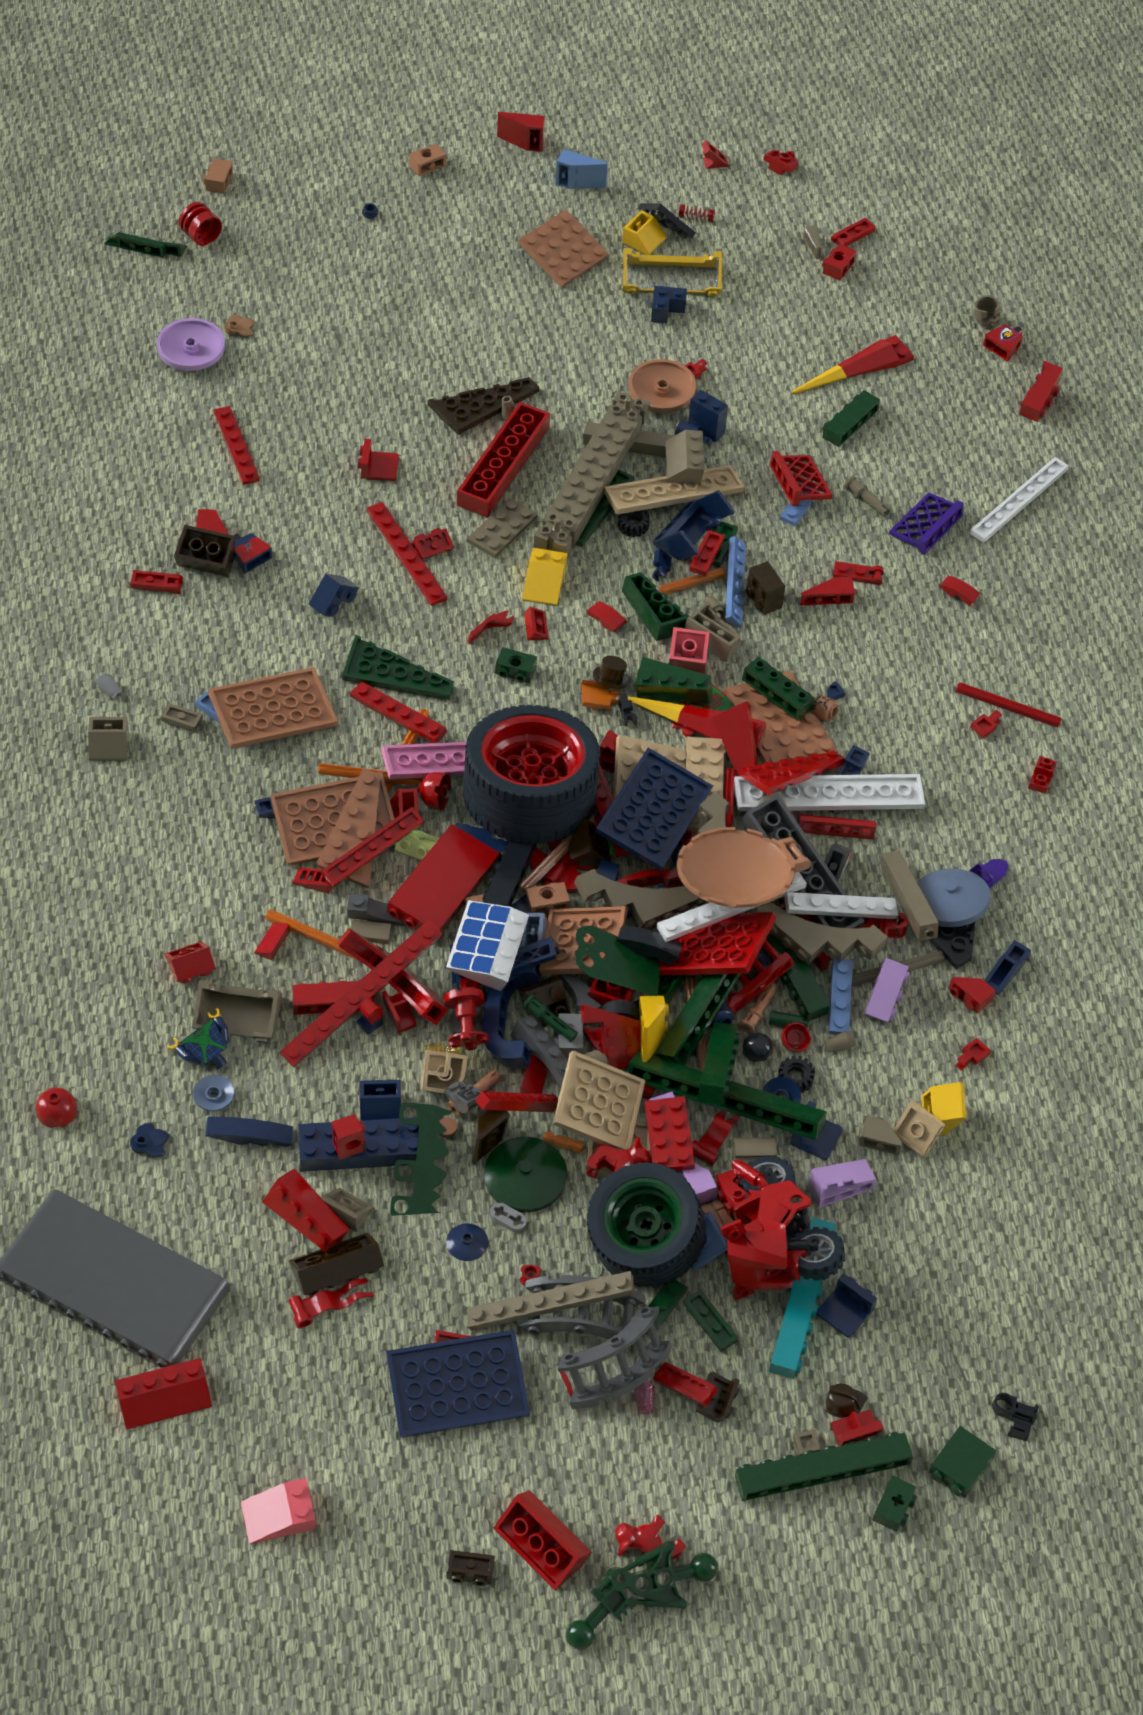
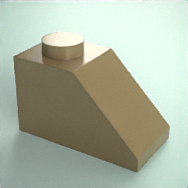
M866 1116L859 1145L899 1155L902 1142L888 1122L876 1116Z

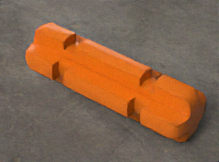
M546 1131L543 1139L549 1144L554 1143V1146L567 1150L571 1148L573 1149L572 1151L581 1153L584 1145L583 1141L577 1139L573 1141V1138L559 1134L556 1136L553 1132Z

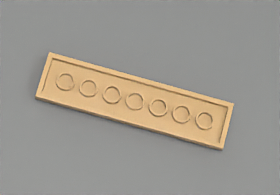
M727 465L704 469L701 484L667 481V476L605 486L604 494L615 513L623 514L691 502L717 490H720L723 496L742 493L745 486L733 467Z

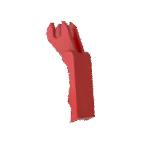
M509 611L490 615L470 632L467 642L470 644L488 628L510 626L514 616L507 619Z

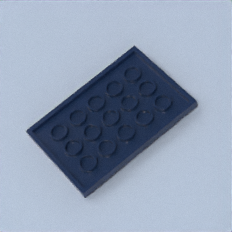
M648 747L598 824L595 832L661 871L697 814L699 805L705 801L713 785Z
M515 1330L386 1351L400 1438L530 1416Z

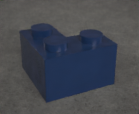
M654 286L651 322L667 323L668 312L685 314L687 289Z
M325 573L308 605L323 616L332 617L338 612L341 602L350 603L355 599L359 587L344 576Z

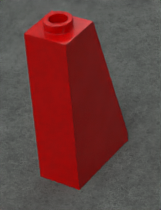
M745 701L712 716L737 776H739L740 768H746L748 765H758L750 703Z

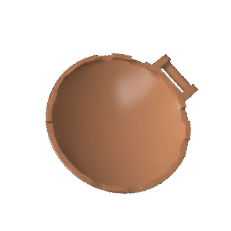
M724 827L708 830L691 838V842L686 846L684 845L678 854L677 872L685 887L701 899L721 906L743 908L763 905L782 896L790 888L795 873L809 869L811 861L804 857L796 846L797 843L793 837L781 840L769 839L764 837L762 832L747 829V831L736 830V827ZM788 850H790V851L792 852V854L795 856L796 860L794 859V857L791 855V853H790Z

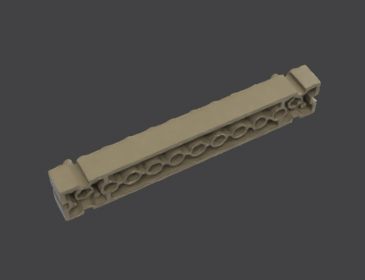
M618 391L613 400V406L610 405L544 517L543 526H539L534 534V548L568 553V558L572 551V545L575 546L604 495V487L610 485L641 431V425H644L650 412L649 401L640 398L633 400L631 395Z

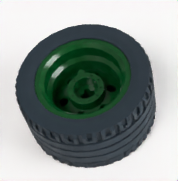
M653 1162L633 1163L612 1172L595 1189L596 1191L592 1194V1199L589 1202L590 1206L587 1209V1229L600 1261L612 1275L631 1271L634 1285L638 1287L662 1286V1284H669L678 1277H682L697 1262V1257L701 1255L703 1243H705V1220L694 1189L687 1182V1179L683 1178L676 1170H671L668 1166L658 1165ZM636 1205H642V1207H639L635 1210ZM662 1206L663 1211L658 1212L656 1207ZM624 1221L629 1223L627 1227L622 1226ZM647 1226L650 1227V1230L648 1231L645 1229V1227ZM655 1240L658 1245L652 1246V1241Z

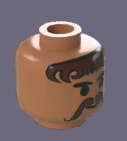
M823 695L814 699L811 714L825 722L836 717L838 706L835 700Z

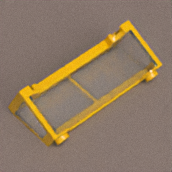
M624 248L622 258V291H626L628 294H634L636 291L654 292V286L686 288L687 293L708 294L711 297L717 296L721 293L722 251H714V255L708 257V254H705L704 257L640 255V252L632 253V248Z

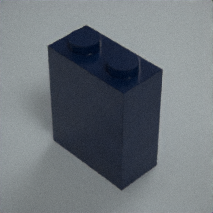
M699 390L690 399L688 422L701 425L703 435L712 438V441L716 443L725 434L728 405Z

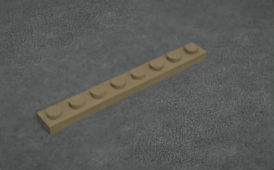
M631 1271L470 1307L467 1308L468 1327L473 1331L635 1294L633 1275Z

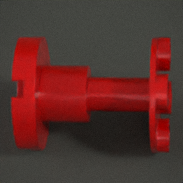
M467 987L463 988V992H458L457 989H454L444 995L445 1006L455 1009L456 1019L461 1022L462 1032L448 1039L449 1048L465 1047L466 1050L470 1051L476 1050L477 1045L489 1042L486 1033L473 1031L472 1019L476 1018L475 1007L484 1002V994L481 989Z

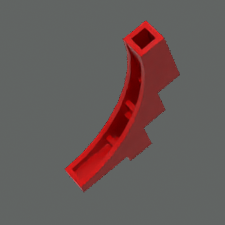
M350 928L346 930L337 942L340 948L371 970L390 954ZM407 968L389 983L422 1017L435 1025L439 1023L448 1011V1008L436 992L421 983L414 973Z

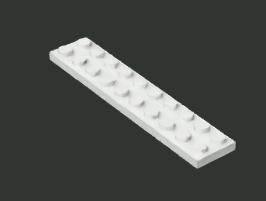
M920 774L812 775L811 779L794 786L786 785L784 790L779 791L789 811L924 809L925 807ZM735 776L734 786L738 811H749L758 806L763 797L768 796L741 776Z

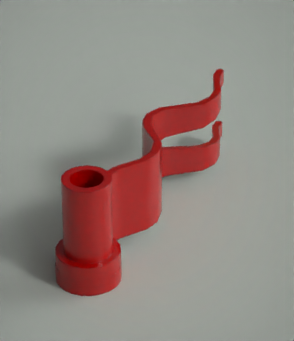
M720 1110L713 1118L703 1137L699 1141L693 1140V1156L713 1166L719 1156L716 1152L722 1146L730 1130L741 1116L735 1114L724 1121L727 1111Z
M354 1279L336 1291L322 1290L305 1299H301L300 1295L292 1296L288 1302L295 1316L296 1327L300 1329L311 1325L313 1322L312 1318L326 1310H341L349 1307L358 1299L374 1297L373 1292H356L340 1300L350 1289L367 1283L368 1279Z

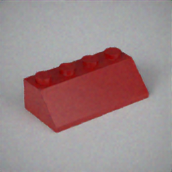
M201 1358L115 1380L126 1430L212 1407Z
M530 1490L516 1495L493 1527L555 1591L583 1566L592 1553Z

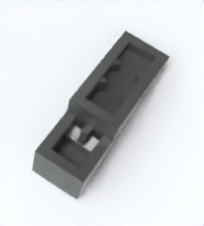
M349 893L347 918L406 926L405 923L391 917L386 912L387 903L374 900L369 895Z
M557 974V978L562 980L564 989L575 1002V1014H581V1004L601 1009V1005L589 996L590 987L572 974Z

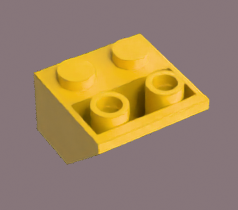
M642 210L623 227L622 243L646 255H650L667 238L666 233L656 218Z
M962 1082L932 1086L921 1095L922 1107L946 1124L940 1135H947L966 1119V1094L964 1092V1083Z

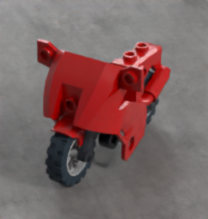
M765 1156V1158L758 1157L755 1161L748 1163L735 1159L732 1162V1170L716 1175L718 1186L717 1198L720 1202H725L724 1207L727 1214H732L735 1218V1221L720 1227L722 1236L727 1239L732 1282L735 1284L732 1295L735 1301L754 1294V1290L775 1291L791 1288L794 1279L800 1281L801 1276L806 1280L811 1278L814 1281L819 1280V1278L827 1279L830 1278V1275L837 1274L838 1269H842L843 1262H845V1249L842 1238L837 1236L835 1231H829L828 1228H810L807 1208L812 1205L811 1199L796 1186L793 1166L788 1164L787 1160H781L777 1156L774 1158L771 1156ZM793 1198H802V1201L799 1203L790 1202Z

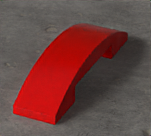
M658 869L645 870L628 875L617 881L640 888L661 883L665 888L683 885L678 872L670 869H662L661 871Z

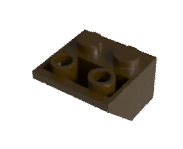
M556 976L541 980L540 983H533L518 988L522 1005L530 995L534 994L536 996L535 999L543 1005L547 1004L550 1008L549 1011L559 1017V1013L571 1014L562 980ZM525 1010L528 1016L533 1015L528 1010ZM538 1020L542 1027L548 1026L543 1020Z

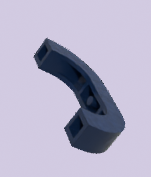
M526 956L522 961H529L532 956ZM540 964L510 974L507 984L501 991L488 987L486 1002L483 1004L484 1017L481 1020L482 1032L486 1033L489 1039L485 1046L497 1062L509 1068L520 1069L529 1068L532 1050L525 1040L506 1041L504 1040L510 997L521 986L541 982Z

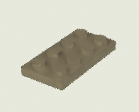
M509 498L467 538V542L496 558L538 517V513Z

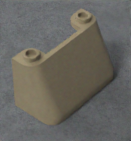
M199 980L192 1028L197 1030L210 1020L208 1012L210 1015L215 1016L217 1014L215 1009L218 1008L221 1017L228 1027V1034L256 1037V1041L268 1043L269 1039H273L282 993L279 990L273 989L265 991L264 989L235 987Z

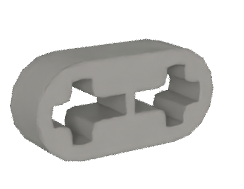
M496 1203L490 1209V1218L502 1227L514 1233H521L526 1229L527 1219L525 1215L503 1203ZM503 1210V1215L496 1216V1211ZM521 1220V1225L514 1226V1221Z

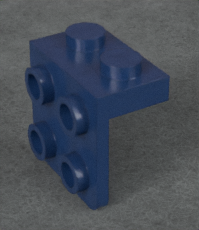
M811 1101L807 1103L808 1106L816 1108L815 1103ZM826 1120L825 1128L816 1140L789 1132L792 1134L790 1145L823 1160H827L843 1129L841 1126Z
M843 1273L838 1278L836 1289L818 1308L817 1315L845 1337L849 1338L874 1311L877 1298L873 1292L861 1287L854 1278L848 1277Z

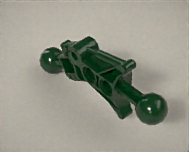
M665 1541L663 1545L636 1558L635 1562L623 1568H610L600 1586L591 1590L592 1596L599 1605L585 1620H576L569 1625L566 1630L567 1642L574 1649H586L594 1640V1629L608 1614L622 1622L620 1614L622 1613L627 1616L626 1608L633 1610V1607L636 1605L686 1608L687 1601L679 1595L675 1582L692 1577L700 1582L712 1580L718 1572L716 1559L711 1554L699 1553L693 1557L690 1564L672 1568L671 1555L675 1544L672 1541ZM651 1561L646 1570L634 1573L628 1572L636 1566L641 1567ZM664 1572L665 1581L659 1584L657 1577L659 1573ZM642 1577L644 1580V1585L641 1589L638 1590L636 1587V1581L638 1578ZM627 1588L633 1595L644 1597V1599L632 1597L628 1599L623 1589Z

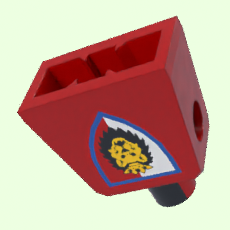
M1004 324L985 334L983 346L1005 361H1009L1021 346L1023 331L1018 326L1012 329Z

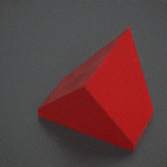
M417 788L398 789L391 798L390 804L394 819L411 807L418 813Z

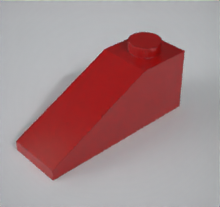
M834 577L801 592L800 606L852 604L855 595L852 577Z

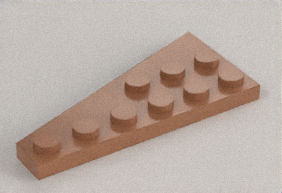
M363 768L316 863V867L320 869L326 868L375 833L380 774ZM372 861L346 878V880L369 888Z

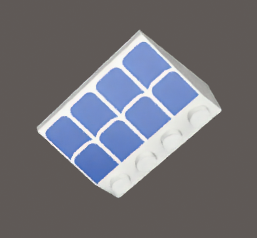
M468 900L445 969L501 991L509 980L529 914L512 907Z

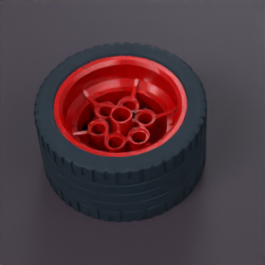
M510 706V708L506 707L502 710H497L495 713L489 714L488 717H484L482 721H479L473 727L466 742L463 795L468 813L486 831H490L493 835L496 834L497 837L505 838L508 841L513 840V842L541 844L553 842V840L557 841L568 837L569 834H574L582 819L587 818L589 820L596 805L600 746L594 733L590 731L588 726H585L584 722L579 721L577 717H573L572 714L565 713L563 710L559 711L557 708H549V706Z

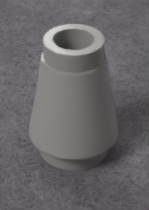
M103 673L97 678V687L115 700L122 695V691L112 675Z

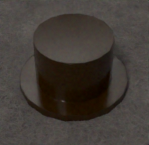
M605 656L602 659L601 665L595 668L592 673L594 680L606 688L621 689L628 684V677L625 674L627 663L617 656Z

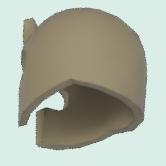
M990 295L980 297L976 301L974 309L975 319L978 323L984 325L985 329L998 326L997 321L1001 315L1000 301Z

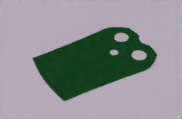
M583 926L577 929L575 940L579 947L575 951V960L583 972L598 980L630 988L651 996H657L660 972L659 960L653 956L649 961L617 942L618 936L595 926ZM586 933L592 935L594 943L587 944L583 939V935ZM599 953H605L606 957L601 958ZM584 956L592 958L594 963L592 967H588L583 963L582 959Z

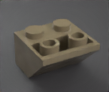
M89 717V761L127 760L129 741L127 717Z

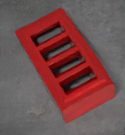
M299 867L293 880L295 885L330 894L332 889L327 880L322 882L325 879L321 874L322 869ZM302 873L306 874L304 880L300 879Z

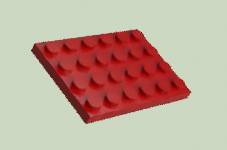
M774 912L739 913L674 939L682 944L679 957L671 966L659 960L660 975L749 973L776 920Z

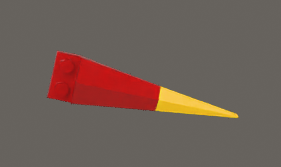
M897 335L885 340L881 339L792 391V394L804 392L852 376L897 367L913 361L914 355Z
M627 696L628 700H631L637 706L670 719L707 738L721 739L712 716L723 711ZM752 718L757 749L767 725L764 721Z

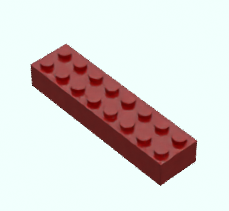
M519 402L457 490V506L489 517L550 428V413Z

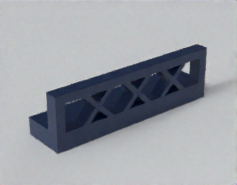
M553 937L519 947L510 974L556 959V955L560 954V951ZM532 956L529 961H522L524 957Z

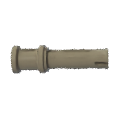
M851 476L846 481L844 488L852 491L856 498L864 500L883 517L889 514L891 508L869 492L867 486L857 481L855 476Z

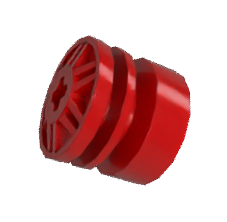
M194 202L188 205L182 211L178 220L181 230L199 246H205L215 241L222 231L221 220L201 202Z

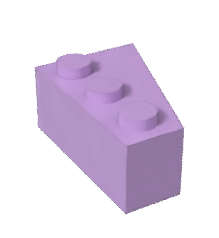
M885 958L880 966L881 970L876 978L875 986L864 1015L887 1023L889 1019L893 1020L896 1009L893 1008L896 1001H900L903 993L900 988L902 983L907 982L910 972L907 971L909 966Z

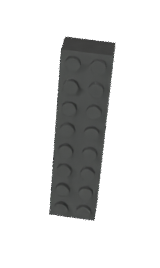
M778 794L746 812L741 821L747 829L762 832L763 836L769 839L781 840L793 837L801 853L811 861L809 869L800 871L801 876L806 882V888L793 893L847 895ZM788 850V851L791 853V855L794 857V859L796 860V858H795V856L792 854V852H791L790 850ZM807 914L817 924L837 928L855 929L859 928L865 921L862 917Z

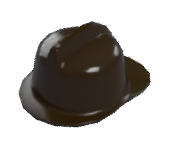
M839 1383L832 1385L826 1396V1412L841 1419L848 1417L853 1411L860 1413L868 1397L847 1384Z

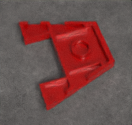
M581 1004L582 1023L601 1022V1053L605 1054L608 1065L619 1070L628 1067L629 1062L639 1051L641 1052V1021Z

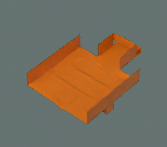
M582 680L581 683L582 706L592 707V710H596V708L611 710L612 706H610V703L618 704L619 700H616L615 695H619L620 692L611 691L610 693L609 688L601 686L596 681Z

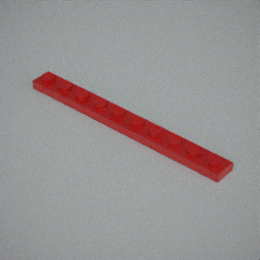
M430 920L425 922L280 1051V1054L294 1068L359 1010V1005L363 1000L368 997L373 998L442 937L443 933Z

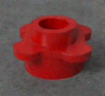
M533 1264L523 1265L521 1267L522 1277H520V1283L525 1285L526 1280L538 1278L542 1272L541 1268Z

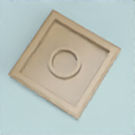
M913 1100L907 1106L893 1131L901 1142L924 1158L946 1124Z

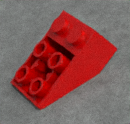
M498 112L497 137L527 151H543L545 116Z

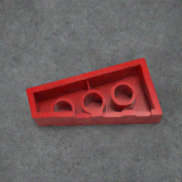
M295 1168L279 1177L262 1201V1203L324 1252L341 1242L350 1230Z

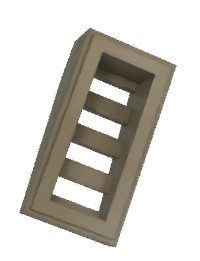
M805 226L803 237L814 257L819 259L821 244L818 227Z

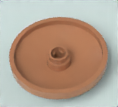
M655 359L644 362L633 370L629 377L628 390L633 400L640 398L649 401L651 412L671 413L679 411L690 404V399L696 393V380L693 373L684 365L672 360Z

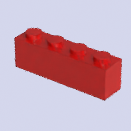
M360 980L292 985L294 1015L324 1013Z

